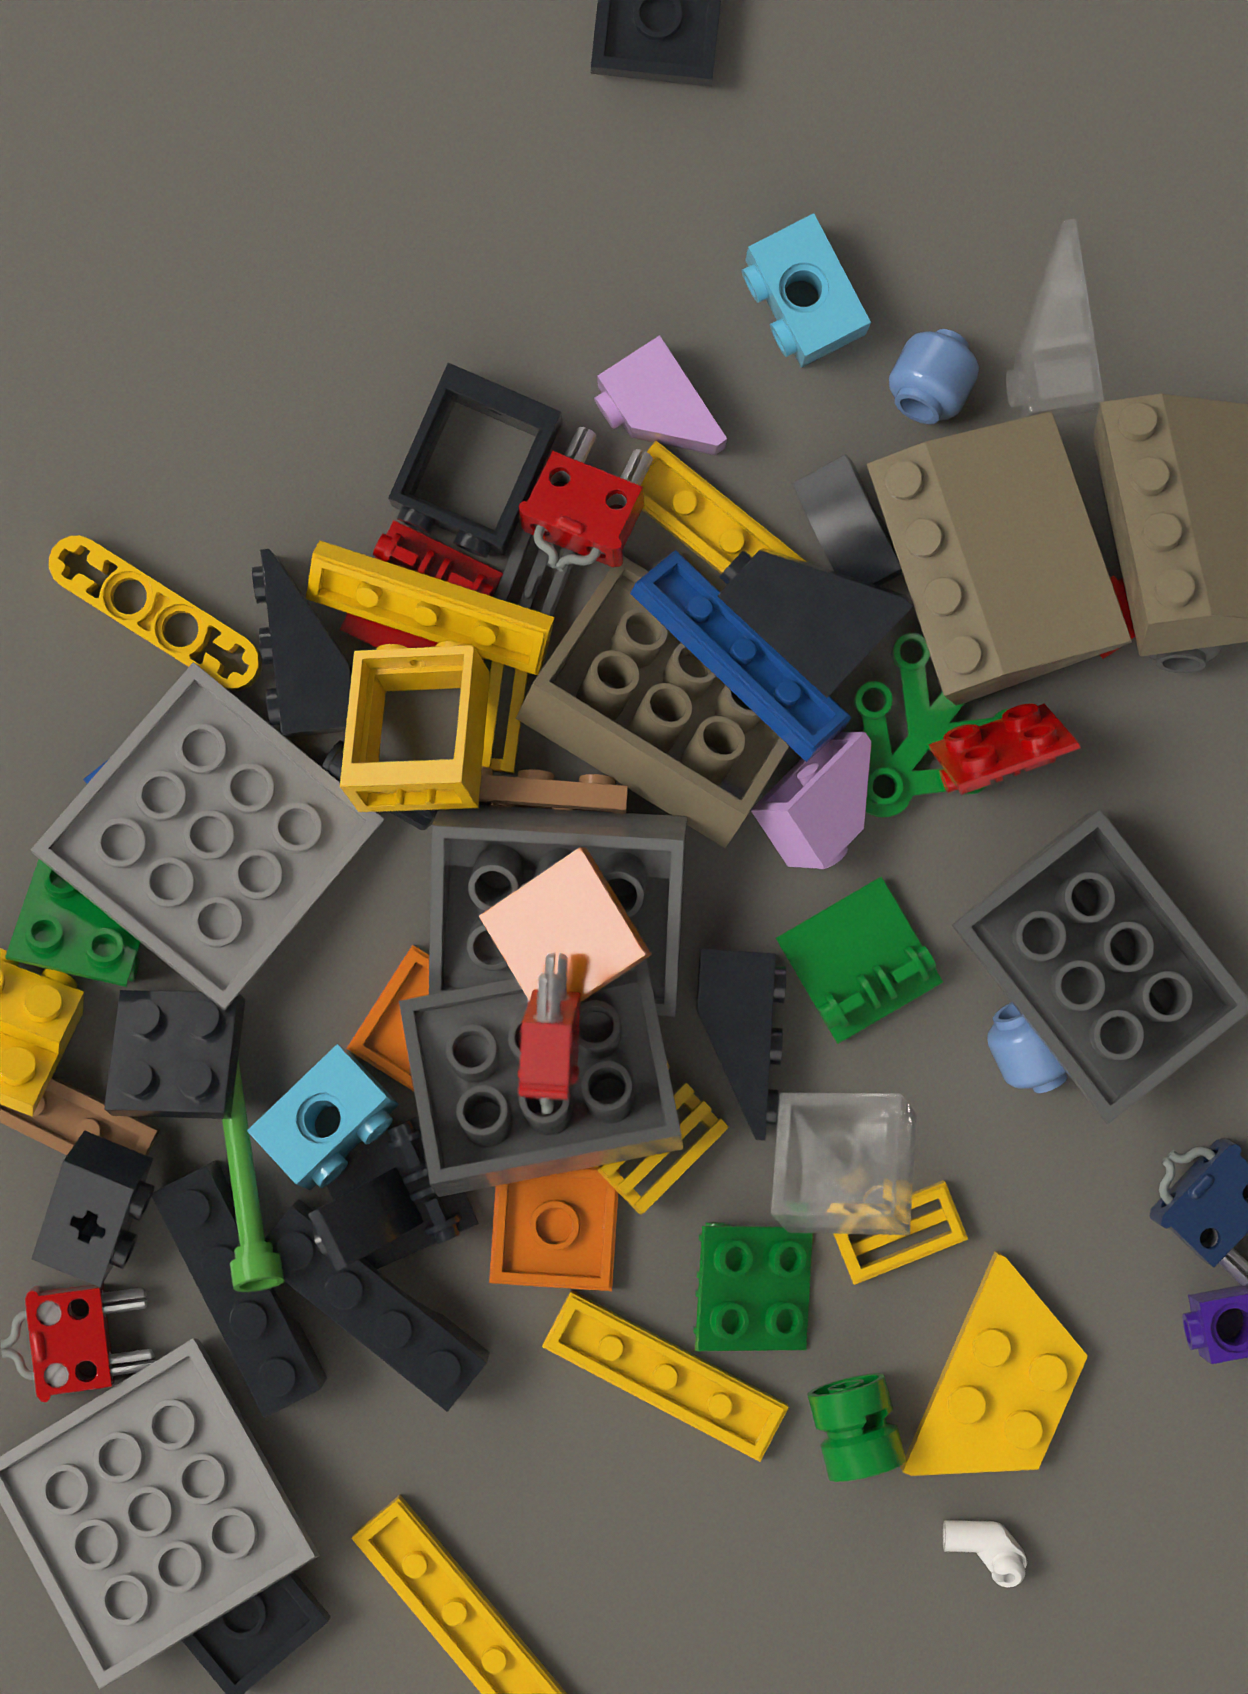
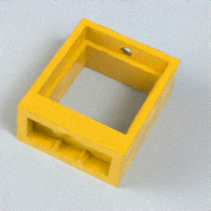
M445 641L438 643L435 647L407 648L397 644H385L377 647L376 650L354 651L340 788L358 812L478 808L490 672L474 645H466L456 641ZM461 688L454 759L379 762L386 691Z

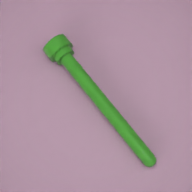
M238 1059L231 1119H222L240 1246L234 1250L236 1259L230 1262L233 1289L240 1292H252L276 1287L284 1282L280 1255L273 1253L271 1243L265 1242L250 1134L247 1132L249 1127Z

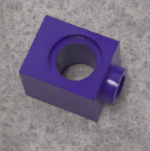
M1248 1284L1188 1295L1191 1312L1183 1313L1182 1320L1190 1350L1198 1349L1199 1356L1210 1364L1248 1358ZM1228 1309H1240L1243 1316V1326L1240 1332L1229 1339L1219 1338L1216 1330L1219 1316Z

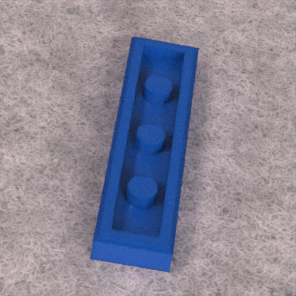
M673 551L638 580L630 594L805 762H808L846 727L852 717L830 696L826 698L718 597L720 591L679 552Z

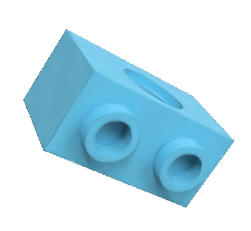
M814 213L748 247L746 255L748 267L742 269L743 278L755 301L759 303L766 299L777 321L770 324V329L785 357L794 354L802 368L866 335L871 321ZM805 281L816 288L819 300L811 306L799 307L790 302L786 296L785 289L793 282Z
M337 1044L256 1121L247 1132L296 1185L311 1190L316 1184L323 1188L333 1182L345 1170L348 1162L344 1157L361 1141L365 1144H370L387 1130L393 1121L389 1114L399 1104L349 1051ZM328 1107H337L341 1116V1122L337 1131L331 1136L320 1138L315 1130L317 1116Z

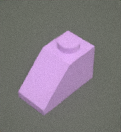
M660 335L597 376L598 388L602 393L596 396L594 400L613 429L622 424L631 438L650 442L658 441L660 444L716 455L725 449L727 437Z
M866 732L838 733L808 762L801 758L751 809V812L788 867L829 868L838 863L847 854V846L864 829L871 740Z

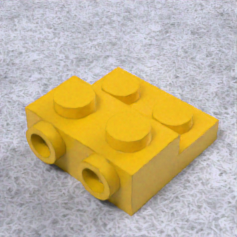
M0 948V1104L33 1117L83 1015L84 992L76 989V981L68 974L51 969H45L42 975L20 968V962L6 959L7 950Z

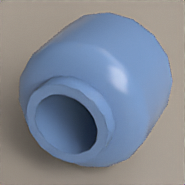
M939 329L936 332H919L906 342L889 376V388L895 398L894 403L905 416L919 423L935 424L940 420L953 418L962 410L978 378L979 364L974 354L968 349V342L958 333L948 329Z
M1013 1003L1007 1004L995 1013L993 1017L994 1024L988 1031L987 1041L1007 1084L1018 1089L1032 1088L1035 1093L1048 1092L1062 1085L1067 1079L1066 1071Z

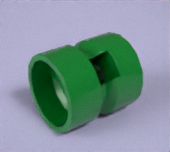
M873 1373L848 1377L821 1385L807 1393L815 1427L817 1430L827 1433V1438L820 1446L830 1481L844 1482L864 1479L891 1471L906 1462L898 1427L886 1420L893 1407L884 1374Z

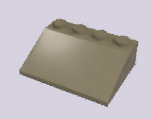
M1155 394L1100 402L1093 442L1139 656L1248 642V404L1169 394Z
M1052 411L926 441L867 463L943 694L955 706L1133 643Z
M623 556L622 566L610 568L533 682L516 719L607 776L613 777L620 784L628 786V789L670 815L687 816L688 826L723 848H726L747 817L789 745L630 594L635 583L649 571Z

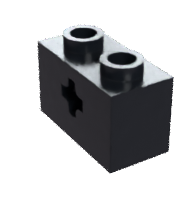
M84 1130L63 1160L31 1259L98 1287L102 1286L113 1266L124 1269L138 1238L137 1234L129 1231L133 1218L141 1220L151 1200V1194L154 1191L155 1186L146 1183L153 1158Z

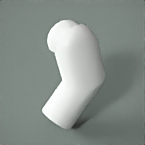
M944 1520V1552H976L991 1571L992 1579L1002 1587H1014L1023 1581L1027 1565L1025 1552L1004 1525L994 1521Z

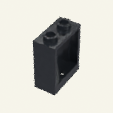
M447 363L388 497L391 505L400 510L397 519L410 527L431 534L434 525L456 534L453 542L454 545L477 556L487 558L490 550L505 555L520 520L519 504L523 501H528L563 423L562 412L451 363ZM455 402L536 437L495 530L415 496Z

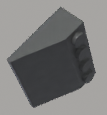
M479 805L478 808L438 809L432 824L429 995L514 979L513 972L479 915L579 847L587 848L652 954L646 959L658 1016L676 1017L687 816L618 814L600 811H570Z
M1101 810L1088 813L1080 818L952 924V927L1107 1124L1121 1115L1248 1014V997Z
M647 959L580 1002L579 1057L577 1065L580 1068L579 1079L575 1084H572L568 1100L553 1099V1110L550 1114L542 1113L540 1098L519 1097L521 1026L529 999L516 978L399 1001L429 1180L438 1197L683 1149Z

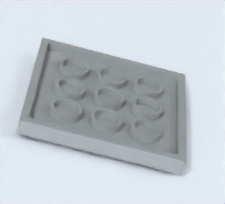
M193 662L31 848V852L225 1011L380 827L384 819L376 812H358L340 788L339 781Z
M197 1338L189 1340L0 1456V1504L99 1689L114 1683L320 1556L200 1339Z

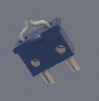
M1225 1138L1217 1139L1209 1148L1195 1147L1186 1154H1178L1174 1150L1171 1151L1162 1161V1164L1166 1167V1175L1160 1182L1159 1192L1161 1199L1150 1209L1149 1216L1151 1220L1163 1228L1172 1230L1201 1260L1213 1268L1219 1263L1240 1285H1247L1248 1279L1225 1257L1228 1255L1248 1275V1262L1233 1248L1248 1233V1194L1243 1197V1189L1248 1185V1162L1240 1155L1241 1147ZM1197 1156H1201L1169 1189V1185L1175 1178L1176 1172L1172 1161L1183 1164L1192 1161ZM1208 1228V1236L1203 1241H1200L1201 1233Z

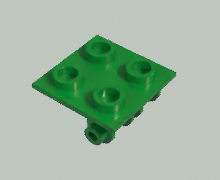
M38 859L5 957L8 960L127 987L128 982H134L138 974L140 958H136L141 942Z
M882 876L775 938L837 1044L943 983L935 968L937 965L926 946L921 945Z
M706 1222L705 1226H702V1233L699 1234L698 1241H701L700 1269L696 1272L699 1286L695 1290V1296L698 1297L696 1326H693V1333L696 1334L695 1351L806 1350L813 1227L730 1226V1223Z

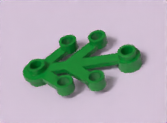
M917 633L902 635L892 648V659L896 666L900 668L908 736L893 755L885 717L893 702L890 689L881 682L871 681L862 685L854 697V706L862 716L864 732H866L871 740L865 812L875 817L887 818L899 814L909 805L912 797L915 795L946 792L939 772L941 769L912 771L925 753L930 750L928 744L944 739V735L948 731L958 726L967 724L981 726L998 720L1008 710H1001L992 718L950 723L964 703L955 706L944 696L942 691L930 706L925 664L929 660L930 652L925 638ZM913 641L921 647L922 657L919 662L911 664L901 658L900 647L904 642ZM875 689L881 692L884 697V706L880 711L871 712L863 706L862 696L865 691ZM879 775H887L895 783V791L889 798H880L873 791V781ZM986 786L968 792L965 795H973L979 793L982 790H984Z

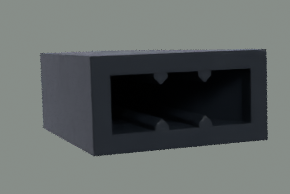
M766 548L760 549L753 557L743 550L719 576L727 586L718 594V597L826 698L914 605L913 601L905 594Z

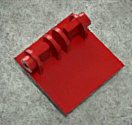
M393 520L387 534L382 533L372 554L376 559L493 597L503 576L502 572ZM347 613L340 627L341 631L376 648L385 644H397L407 648L435 647L438 644L437 642Z
M1029 703L1012 707L1003 713L1001 719L981 726L975 724L958 726L948 731L944 735V739L928 744L931 752L944 768L939 770L946 792L951 793L958 790L961 795L990 785V780L992 779L996 783L1003 781V776L1006 774L1020 775V769H1024L1027 772L1056 762L1057 756L1080 749L1079 742L1045 703L1041 705Z

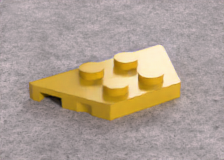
M994 1251L906 1453V1462L900 1467L903 1473L910 1476L1039 1470L1088 1355L1010 1261Z

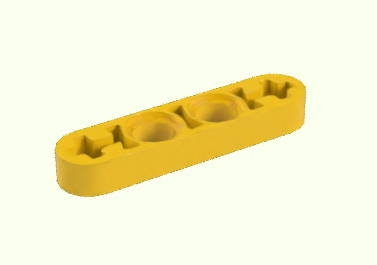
M78 535L61 539L52 548L49 556V570L53 579L59 585L189 667L194 662L229 691H241L251 687L259 678L262 670V657L258 648L247 638L89 538ZM85 549L89 550L87 562L105 575H107L111 563L118 566L117 570L104 580L99 598H94L91 595L100 586L93 580L80 573L76 574L72 580L67 578L71 568L64 563V560L70 552L80 556ZM127 580L140 582L144 585L147 592V600L144 607L134 614H123L116 609L113 595L116 588ZM178 613H188L198 623L196 639L185 647L171 645L165 636L167 621ZM212 629H217L221 632V635L215 638L213 643L223 650L233 654L238 647L245 649L242 660L249 666L243 675L233 672L227 679L223 678L221 674L224 670V665L206 652L202 664L194 661V657L200 654L207 646Z

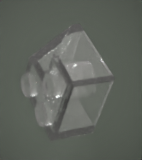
M780 1093L771 1215L789 1233L910 1235L917 1114L902 1094Z

